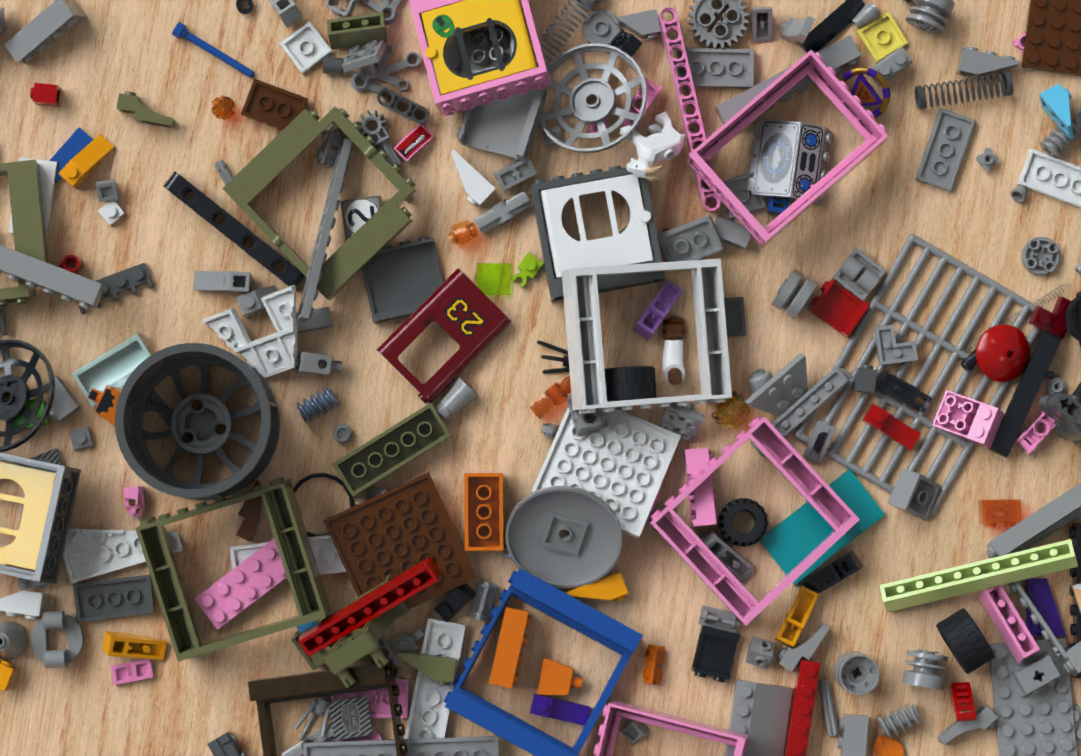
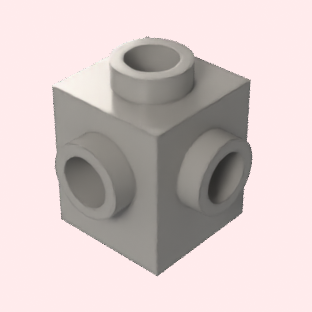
M753 636L745 663L768 669L770 662L774 663L777 652L774 651L775 643Z

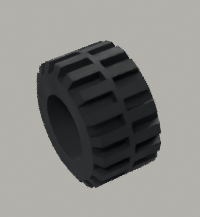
M739 498L729 502L722 509L718 525L721 534L728 542L736 546H750L763 538L767 531L768 516L758 502L748 498ZM747 511L753 516L755 524L749 533L740 534L734 530L732 518L737 512Z

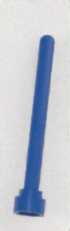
M179 22L174 28L173 36L178 39L185 38L249 78L254 77V71L190 33L189 29L186 28L187 26Z

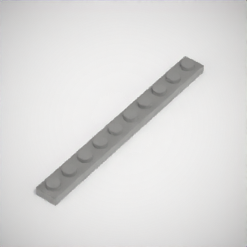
M346 138L340 142L299 306L296 321L301 323L311 319L314 308L312 304L318 295L316 287L317 283L322 279L323 272L321 267L327 259L325 250L331 242L329 234L336 222L334 214L340 205L338 197L339 193L341 194L343 191V177L346 176L349 165L346 164L353 152L351 147L352 140Z

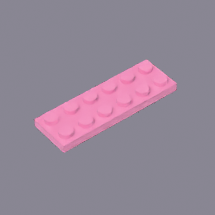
M275 538L194 599L217 630L287 578Z

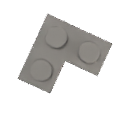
M894 325L874 327L879 366L918 360L915 341L896 344Z

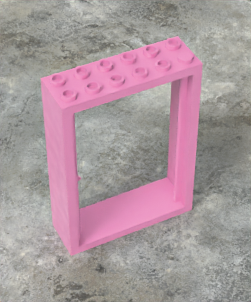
M812 50L806 53L688 155L687 163L762 248L881 147L888 138L886 128L882 124L878 125L872 112L868 109L865 110L861 106V100L856 95H851L846 83L839 81L835 77V71L830 66L826 67L821 55L817 52L814 53ZM808 75L866 141L815 185H810L811 188L763 228L708 166L706 161Z

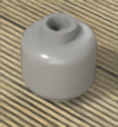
M762 368L750 374L748 383L752 394L773 377L770 371H765Z

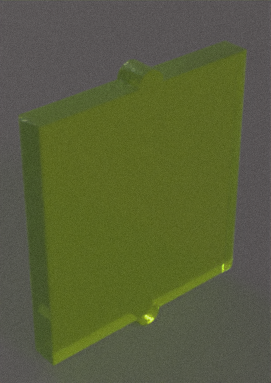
M477 263V277H475L477 287L485 295H510V281H512L510 277V263Z

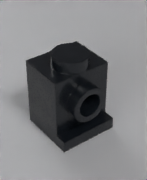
M621 29L609 44L632 57L643 43L632 33Z

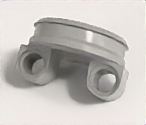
M65 611L43 612V617L35 624L31 632V647L37 658L45 663L46 669L67 667V663L72 662L81 653L84 646V632L80 623L72 616L65 614ZM67 628L68 649L49 650L48 629Z

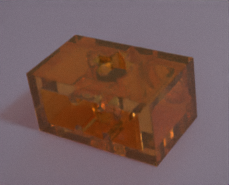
M1021 499L979 500V523H985V527H996V523H1004V527H1013L1016 523L1021 522ZM996 511H1004V515H996Z

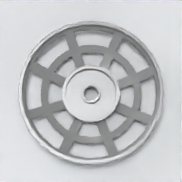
M590 43L579 45L563 52L549 64L550 66H547L550 77L561 64L572 57L577 68L569 72L560 83L551 79L552 84L548 86L556 90L554 112L543 114L542 111L539 124L547 136L557 145L573 152L596 153L618 145L636 129L646 109L647 86L640 67L626 52L607 44ZM595 51L610 53L607 64L589 63L584 65L580 55ZM618 57L625 60L634 69L638 76L637 78L628 82L624 75L614 68ZM594 69L604 70L601 79L589 78L587 71ZM611 73L622 82L623 86L612 90L611 86L607 83ZM580 74L582 81L574 89L566 86L573 77ZM641 85L642 103L639 114L629 112L632 103L631 90ZM564 93L570 96V107L560 110L561 94ZM626 93L624 110L615 107L616 97ZM591 97L597 98V102L594 105L588 104V100ZM574 114L579 119L575 129L571 128L564 121L563 117ZM611 114L620 117L614 125L606 129L605 119ZM557 119L560 125L571 134L565 143L551 132L546 124L547 121ZM625 119L635 121L625 134L617 140L610 142L608 134L615 131ZM587 123L597 124L599 132L582 133V130ZM578 137L584 139L601 137L603 146L586 149L574 147L573 144Z

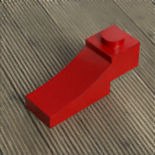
M871 404L862 419L864 423L910 451L921 433L875 404Z

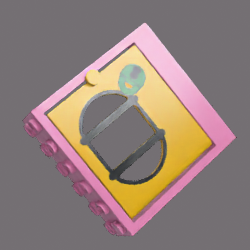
M409 0L434 101L441 115L451 116L456 111H468L480 104L489 105L494 100H506L512 95L527 94L532 89H544L552 84L530 0H521L539 67H537L519 0ZM421 17H422V20H423V23H424V27H425V31H426V35H427L429 47H428V44H427V41H426V37H425V33H424V29H423ZM495 24L506 28L514 40V50L507 63L503 62L494 28ZM488 26L498 66L472 73L462 34ZM454 36H457L466 75L454 71L447 61V47ZM431 59H433V62H434V66H435V70H436V74H437V78H438V82H439V86H440L442 95H440V91H439V87H438V83H437V79H436V76H435V72H434V68H433V64H432V60H431Z

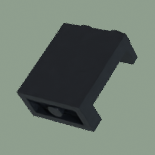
M701 625L691 671L695 672V676L706 678L707 674L714 676L713 680L725 682V679L730 680L740 634Z

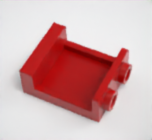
M832 278L830 282L827 280L820 288L822 291L820 296H815L809 304L811 306L809 312L843 336L848 337L870 304L858 299L838 285Z

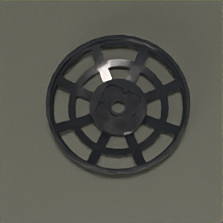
M10 339L0 341V350L3 361L0 362V369L4 368L5 376L0 377V420L6 421V430L0 431V437H5L3 447H0V452L19 447L37 433L49 415L55 395L54 373L48 359L39 349L21 340ZM9 348H24L32 351L33 355L30 362L11 359ZM39 357L46 365L49 375V383L43 385L41 377L35 369ZM16 365L26 368L21 378L13 375L12 366ZM33 374L38 388L29 390L26 382L30 375ZM49 391L46 407L42 416L38 419L36 415L41 407L43 394ZM8 394H11L10 400L8 402H5V399L8 396ZM38 396L36 406L33 412L27 409L30 398ZM23 415L27 420L19 427L13 429L14 420ZM30 423L34 425L28 434L11 444L12 435L21 432Z

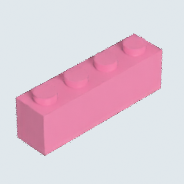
M1002 585L988 588L978 596L1017 663L1030 658L1040 650Z

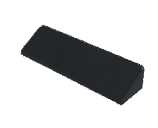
M846 0L808 33L803 44L799 42L798 45L806 53L810 50L814 53L818 52L852 22L865 6L862 0Z

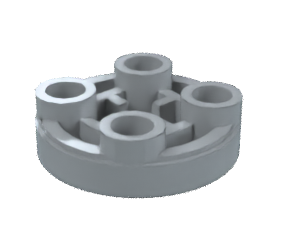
M1036 237L1028 241L1021 253L1024 267L1034 275H1046L1054 271L1060 262L1058 244L1046 237Z

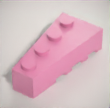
M708 448L684 450L686 479L689 485L695 480L693 476L699 470L704 472L709 467L707 463L713 457L712 451L708 452ZM714 472L688 495L691 527L717 524L718 511L714 505L716 491L712 488V482H715Z

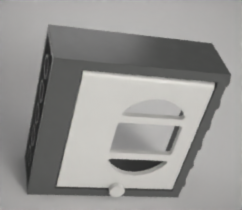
M621 166L610 167L609 171L602 172V169L590 171L591 174L583 175L582 172L574 173L571 175L572 177L565 179L564 176H557L552 178L553 181L545 182V179H540L530 185L551 302L564 300L562 271L637 263L645 264L642 262H662L647 179L640 177L646 211L643 208L638 176L627 171L626 168H621ZM612 191L619 193L627 201L630 208L629 224L621 234L618 232ZM539 192H541L556 279H554ZM605 192L613 236L587 240L579 196ZM571 198L574 201L580 241L570 237L562 225V210ZM646 222H648L655 261H653ZM664 271L599 275L597 276L598 293L663 282L665 274Z

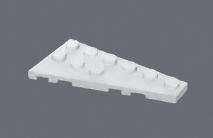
M68 529L63 557L71 584L146 562L136 531ZM166 532L173 554L183 551L179 533Z

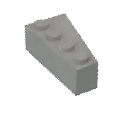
M56 0L7 41L4 46L17 63L27 64L35 58V55L44 51L50 44L87 18V15L75 0Z

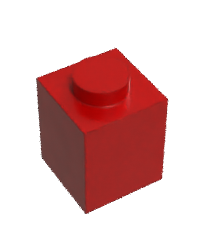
M35 82L34 87L31 88L30 98L33 99L32 101L36 105L59 107L61 88L58 85Z

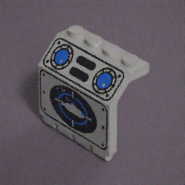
M762 119L761 123H755L753 137H758L759 140L752 141L751 155L756 156V159L750 158L748 174H754V176L747 177L746 190H749L751 195L798 199L811 188L810 185H815L827 174L826 166L830 160L829 145L833 139L829 129L823 126L796 121ZM822 196L813 205L821 206V202L824 200V196Z

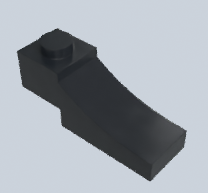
M852 550L803 579L800 583L802 586L819 594L857 572L863 565Z

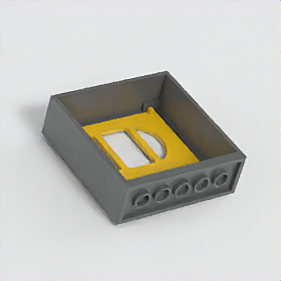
M0 453V460L56 471V473L0 462V480L10 479L17 482L22 487L26 496L22 498L0 493V499L24 504L19 530L0 527V533L16 536V539L11 544L0 547V573L37 582L57 584L81 469ZM9 564V565H14V566L23 567V568H27V569H32V570H35V572H33V571H28V570H24V569H19V568H15V567H10V566H7V565Z

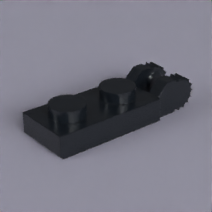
M887 371L876 388L925 413L926 408L914 402L916 397L918 396L926 402H931L932 400L930 396L921 392L920 389Z

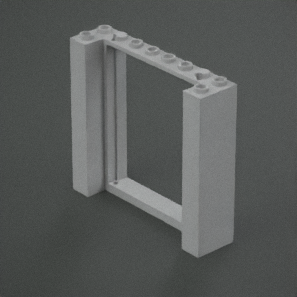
M1081 483L991 540L986 546L988 557L995 558L1028 550L1081 516ZM1019 582L1008 583L1013 593L1017 592L1020 599L1018 600L1024 609L1028 608L1030 611V618L1035 625L1039 624L1043 630L1041 631L1043 638L1047 642L1050 641L1053 645L1052 651L1057 658L1061 657L1064 661L1063 667L1067 673H1072L1073 676L1080 673L1081 641L1065 651Z

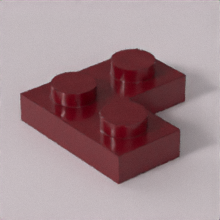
M1059 296L1052 312L1036 306L1028 324L1063 339L1067 331L1065 313L1071 301Z

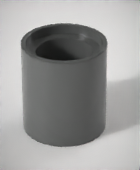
M324 56L323 74L342 75L344 58Z

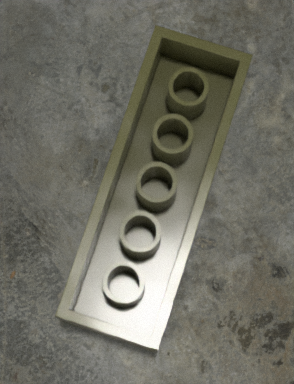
M429 403L334 462L333 466L352 497H355L452 436L432 403Z

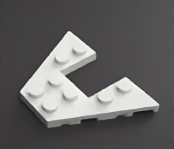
M295 285L261 298L277 331L276 333L251 341L235 307L202 320V323L209 325L218 333L216 336L223 339L234 352H239L248 360L247 363L254 367L264 378L295 368L298 365Z

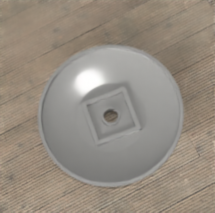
M570 486L543 488L523 498L511 512L505 534L509 554L520 569L553 587L560 588L588 585L605 576L617 562L623 540L620 522L612 508L595 494ZM567 530L570 534L562 535L560 531Z

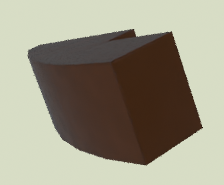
M256 480L253 487L262 484L260 481ZM261 496L245 500L238 515L245 519L236 535L248 542H252L259 525L262 511Z

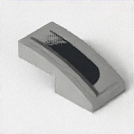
M818 420L803 457L821 463L836 427Z

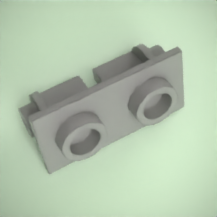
M328 127L322 133V144L316 153V164H324L326 167H332V164H335L338 151L331 148L332 146L339 148L342 137L341 130L334 129L333 131L334 127Z
M482 580L478 581L469 617L488 622L498 584Z
M702 606L698 624L736 633L739 620L732 612Z

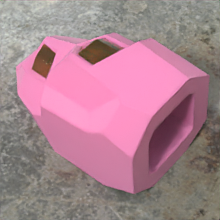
M145 486L124 487L125 507L127 512L133 517H141L145 511Z

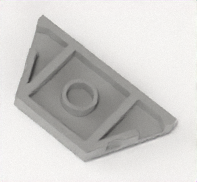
M800 353L745 402L751 407L780 416L808 391L806 357Z

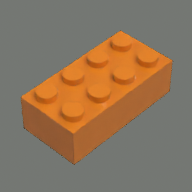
M464 473L465 551H504L503 473Z
M506 606L489 684L512 689V684H517L519 673L515 671L517 665L521 666L523 654L520 653L521 646L525 647L527 635L524 634L525 627H530L532 616L528 615L529 611Z

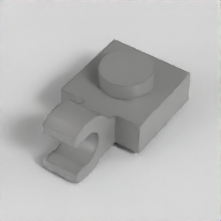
M421 628L411 636L406 632L391 643L397 653H411L418 648L415 642L423 637L425 633Z

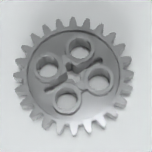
M693 0L696 6L690 5L689 9L693 12L688 13V17L692 18L688 21V24L693 25L689 31L696 32L693 38L700 37L699 44L705 41L706 48L713 44V48L720 45V48L723 49L724 44L730 48L731 41L737 44V37L743 38L744 35L741 31H747V28L743 25L749 24V21L744 19L749 16V13L743 12L747 9V5L741 6L743 0ZM719 2L722 7L714 9L711 4ZM728 5L729 8L723 14L722 19L716 23L711 32H708L707 30L714 23L715 18ZM733 13L737 19L730 21L727 18V14ZM706 16L710 19V23L702 24L700 18ZM722 28L725 34L719 36L715 33V29Z

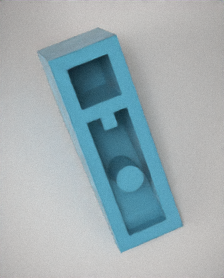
M1057 84L1040 93L1039 97L1042 108L1071 140L1074 138L1070 103L1071 94L1068 89H1064L1060 84Z

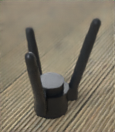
M540 340L537 341V344L566 354L563 358L542 355V359L563 362L562 366L566 367L543 370L544 374L570 372L567 350Z

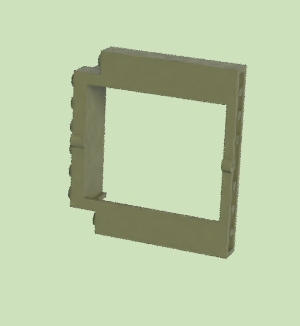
M337 107L329 111L320 121H318L320 117L313 110L309 112L307 109H304L222 188L307 278L309 266L249 203L334 122L399 191L322 265V279L317 283L316 288L327 300H331L413 221L410 218L412 214L405 207L401 209L400 206L405 202L409 203L413 199L412 195L416 192L413 188L415 184L409 177L404 178L400 174L402 170L395 163L391 165L387 161L389 156L382 149L378 151L374 147L376 144L369 135L365 137L361 133L363 129L356 122H350L348 119L350 115L343 108L339 110Z
M35 159L1 163L0 176L8 175L15 251L49 263L39 163ZM18 280L17 287L1 288L0 307L8 306L9 303L14 302L19 305L27 304L28 301L33 300V297L36 296V289L26 286L25 281Z

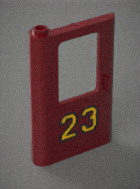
M457 268L377 351L419 392L417 396L425 404L427 402L432 403L512 322ZM435 321L459 344V349L426 383H421L398 360V356Z

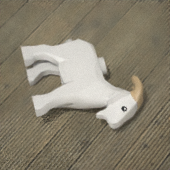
M666 112L660 113L655 117V121L662 125L659 126L655 123L648 127V131L653 133L652 135L644 137L637 131H633L627 137V140L633 142L636 146L638 160L631 158V162L626 165V170L650 181H656L662 177V173L657 172L661 171L663 166L653 167L654 163L671 160L679 155L686 138L684 134H679L673 128L672 121ZM631 125L620 128V134H625Z

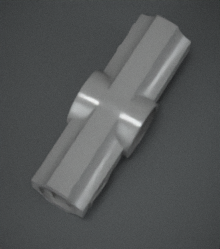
M523 191L507 201L504 200L496 204L490 211L474 220L483 234L499 224L503 225L515 218V215L530 208L532 204Z
M329 723L327 725L324 738L321 737V728L281 753L282 756H303V742L307 740H313L314 742L334 741L332 724Z

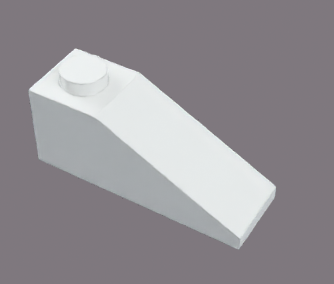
M453 150L451 155L468 196L466 199L473 206L478 205L481 207L493 195L496 188Z

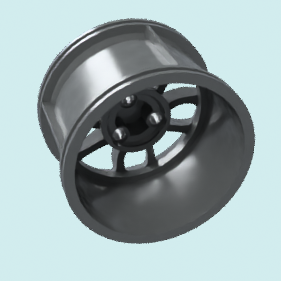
M184 343L164 348L152 354L130 374L117 401L115 431L120 450L126 462L144 482L169 495L195 500H214L222 496H230L235 492L245 489L264 472L278 444L280 417L278 406L270 387L253 367L222 348L202 343ZM197 365L202 375L200 394L188 396L181 384L179 371L182 368ZM208 365L225 368L240 377L219 398L208 395ZM169 375L172 376L182 399L175 409L148 402L155 388ZM245 385L249 386L255 394L257 402L248 409L230 413L224 403L237 389ZM200 400L203 407L201 410L195 411L193 404ZM146 411H159L172 416L171 428L156 433L145 431L143 429L144 413ZM261 411V431L257 445L245 437L232 432V420ZM220 424L226 426V431L222 435H219L216 431L217 426ZM187 433L193 434L194 438L191 443H186L184 440V436ZM174 436L179 447L173 454L166 469L163 470L151 456L145 441ZM227 439L240 442L253 452L242 468L234 465L221 448ZM186 450L196 453L197 462L194 478L188 483L173 477L174 466ZM215 451L234 475L216 483L201 484L204 471V454Z

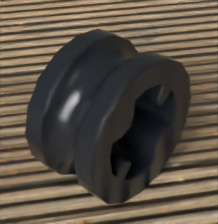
M237 0L236 7L240 13L248 14L252 11V0H247L249 1V8L247 10L246 8L245 10L241 9L240 2H245V0Z

